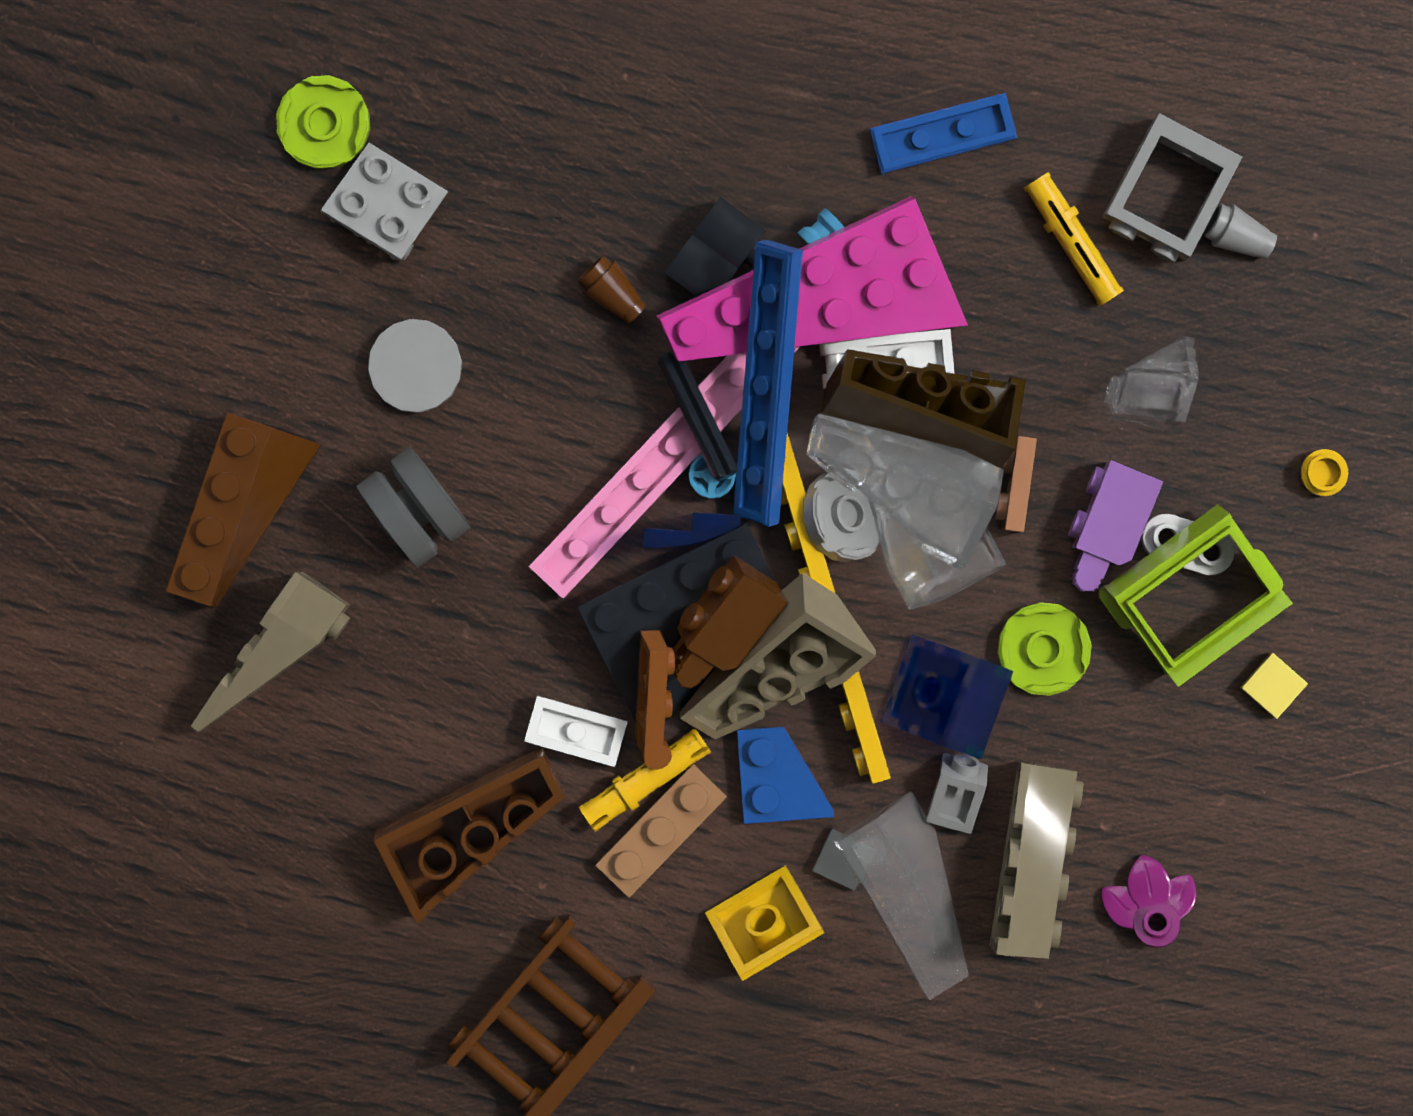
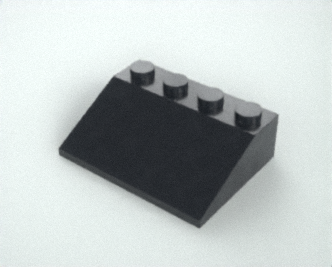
M747 523L578 607L635 722L641 631L659 630L666 646L672 647L674 651V646L681 639L677 626L680 623L684 610L690 604L696 603L707 590L714 572L719 567L725 566L733 555L775 581ZM716 666L711 669L704 679L700 680L701 683H698L697 687L693 686L692 689L690 687H681L674 675L667 676V690L669 689L671 692L673 704L671 718L680 714L682 708Z

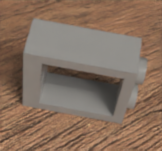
M1159 113L1153 119L1102 218L1111 222L1108 229L1113 233L1130 241H1134L1135 237L1138 236L1153 244L1150 251L1155 255L1172 263H1175L1177 258L1185 261L1191 257L1242 156ZM1157 142L1218 173L1184 240L1123 209Z

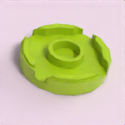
M330 75L311 76L296 84L282 97L276 114L277 134L285 150L300 164L314 169H336L351 162L364 148L370 133V114L361 94L347 81Z
M1039 602L1022 607L1007 619L999 634L997 654L1002 671L1015 686L1030 694L1051 696L1067 691L1081 679L1090 664L1092 644L1087 627L1075 613L1059 604Z

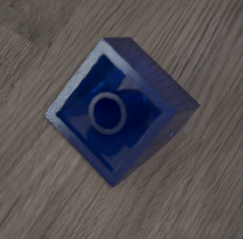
M912 634L880 722L955 751L982 759L1014 671Z

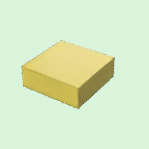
M1270 653L1240 688L1270 715L1278 719L1308 683L1274 653Z

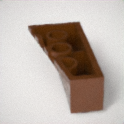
M227 412L166 592L210 607H217L250 557V553L274 520V516L299 481L303 471L316 455L321 444Z

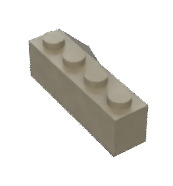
M1017 762L989 944L991 949L998 955L1049 959L1050 948L1058 949L1062 921L1055 920L1057 902L1066 901L1069 886V874L1062 873L1065 855H1073L1076 841V828L1069 827L1072 808L1080 809L1084 785L1083 781L1076 780L1077 771Z

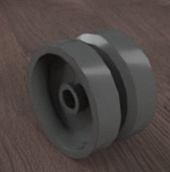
M409 446L391 459V470L403 488L398 491L383 473L377 471L360 482L356 487L372 509V516L396 547L399 545L413 564L419 568L437 554V544L426 529V525L430 523L439 535L449 542H454L471 529V526L412 447Z

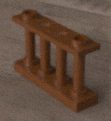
M571 914L564 922L557 917L551 922L538 938L545 944L478 1024L472 1030L464 1025L447 1045L453 1051L447 1060L449 1065L454 1068L464 1056L468 1057L521 1103L519 1108L525 1112L522 1116H550L656 991V986L643 975L635 983L629 978L624 981L572 937L569 932L577 924L578 920ZM556 948L613 995L610 1000L616 1005L605 1018H602L599 1014L594 1017L539 970V967ZM525 984L531 987L582 1031L580 1036L586 1041L574 1055L569 1050L562 1052L508 1006ZM495 1019L552 1067L549 1072L555 1077L544 1090L538 1086H535L533 1089L477 1041Z

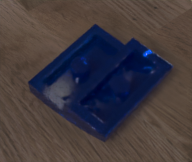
M693 512L692 531L644 528L643 548H676L709 541L738 528L741 516Z

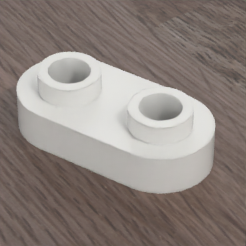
M1161 514L1152 517L1147 521L1141 536L1144 550L1149 555L1162 545L1158 540L1159 532L1162 529L1168 528L1172 530L1175 536L1194 521L1172 514ZM1226 535L1215 543L1219 548V555L1215 560H1207L1202 553L1183 568L1203 575L1222 573L1231 565L1234 558L1232 540Z

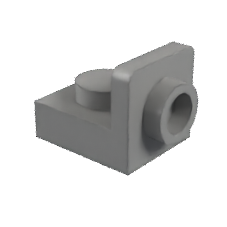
M944 753L940 762L939 776L927 811L926 822L971 834L987 787L988 766L980 763L970 755Z

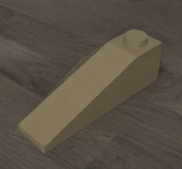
M295 572L259 623L264 627L260 635L255 634L243 647L234 663L237 667L232 674L227 673L221 680L191 727L198 732L205 730L324 643L327 637L335 641L350 620V617L344 614L350 604L305 572Z
M802 573L782 590L788 604L738 667L725 671L716 667L682 708L680 719L710 737L718 739L763 719L765 711L786 701L792 706L805 700V693L827 684L831 689L844 683L876 656V650L839 596Z

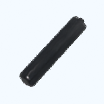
M672 351L664 354L658 359V364L713 477L717 481H721L733 476L738 472V467L686 361L676 360Z

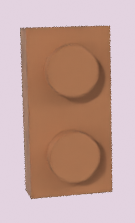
M1017 436L1016 449L1002 468V473L1009 474L1007 492L999 491L995 519L1003 520V531L1024 532L1036 438Z

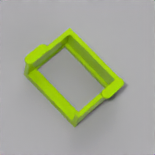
M1218 504L1099 590V598L1118 625L1123 629H1134L1164 673L1178 687L1293 604L1282 590L1283 581L1265 554L1259 549H1253L1232 519L1230 513ZM1228 535L1267 592L1175 659H1172L1133 603Z

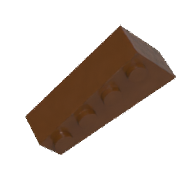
M540 747L375 830L373 841L416 924L427 916L430 910L444 898H448L462 886V883L479 868L485 866L496 857L498 852L514 838L519 837L565 797L564 788L543 747Z

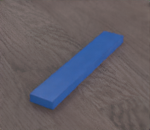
M770 240L756 242L737 460L738 472L736 473L733 514L769 527L779 524L803 250Z

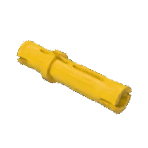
M1048 172L1024 187V190L1028 192L1046 221V224L1043 225L1046 232H1053L1074 268L1097 300L1096 303L1098 306H1101L1124 290L1119 286L1100 252L1077 219L1076 215L1079 214V211L1075 205L1070 208ZM1050 200L1053 201L1072 231L1073 236H1069L1048 204ZM1076 242L1081 245L1099 274L1098 278L1093 275L1075 246Z
M695 728L672 745H669L672 758L666 767L656 770L649 768L646 763H643V765L623 778L618 775L611 780L613 784L578 807L595 832L630 808L633 811L639 807L638 802L686 770L687 767L711 753Z

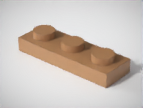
M693 763L596 863V866L630 898L725 800L727 795Z

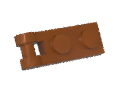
M659 630L641 631L635 723V740L642 752L644 762L649 768L656 770L666 767L672 758L671 750L665 741L664 726L665 718H671L673 709L672 695L670 690H667V676H673L675 672L673 648L666 646Z

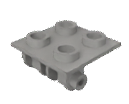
M368 143L320 212L328 216L333 223L337 222L352 231L354 236L365 239L367 244H373L388 253L393 260L405 261L414 247V241L441 204L448 191L371 143Z

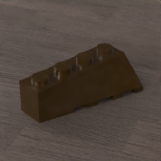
M847 349L826 383L820 418L994 481L1016 449L1026 379L1010 377L1008 382L990 380V374L972 370L966 376L948 373L944 365L928 363L923 368L908 366L903 358Z

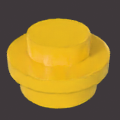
M1322 449L1312 452L1305 458L1301 466V480L1304 486L1311 493L1318 496L1336 494L1345 486L1348 479V467L1344 458L1332 450Z

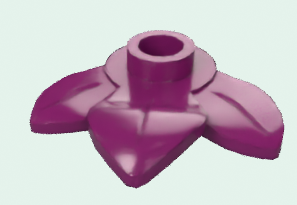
M1141 855L1132 866L1128 877V887L1108 886L1102 889L1103 905L1110 919L1120 927L1133 929L1137 938L1143 944L1152 948H1163L1176 940L1181 928L1180 920L1193 910L1197 896L1196 887L1191 875H1182L1170 880L1163 866L1155 859L1146 855ZM1153 916H1161L1166 921V927L1161 931H1154L1148 925L1149 919Z

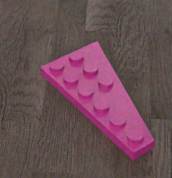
M911 196L799 248L803 250L795 347L968 325L916 199ZM753 271L656 316L676 360L686 361L747 353Z

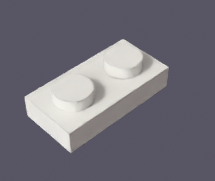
M537 696L524 741L615 767L628 721Z

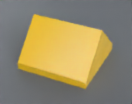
M786 865L705 912L742 981L824 934L822 926Z

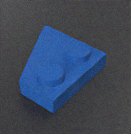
M784 726L737 730L744 824L834 817L833 808Z

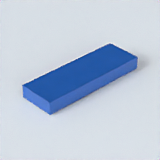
M1006 93L869 129L881 175L1017 139Z

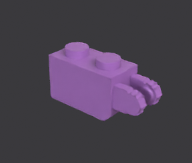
M1112 460L1107 461L1103 469L1095 467L1086 488V492L1093 496L1086 512L1077 511L1068 536L1075 538L1071 548L1080 552L1073 568L1075 572L1071 573L1072 578H1070L1072 579L1071 584H1074L1079 589V592L1094 591L1095 588L1098 589V585L1101 584L1100 580L1104 579L1109 564L1118 566L1132 560L1164 481Z

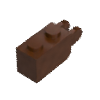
M735 555L725 566L719 567L714 572L707 590L696 603L690 604L684 610L680 623L677 626L681 639L674 646V676L679 681L681 687H690L691 689L693 686L697 687V684L701 683L700 680L704 679L714 666L723 671L738 667L788 604L776 581Z

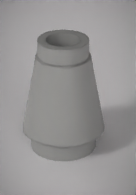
M1219 203L1203 232V236L1210 239L1214 247L1259 257L1263 260L1270 256L1277 241L1276 234L1270 232L1269 229L1233 203L1229 206Z

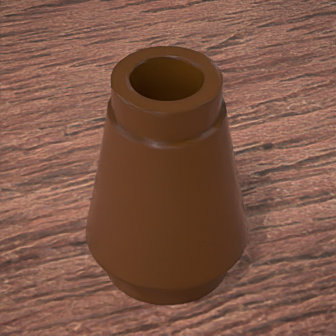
M604 255L598 258L577 281L584 288L582 292L584 295L619 319L621 318L626 324L632 322L646 307V304L641 300L640 295L616 260L610 262Z

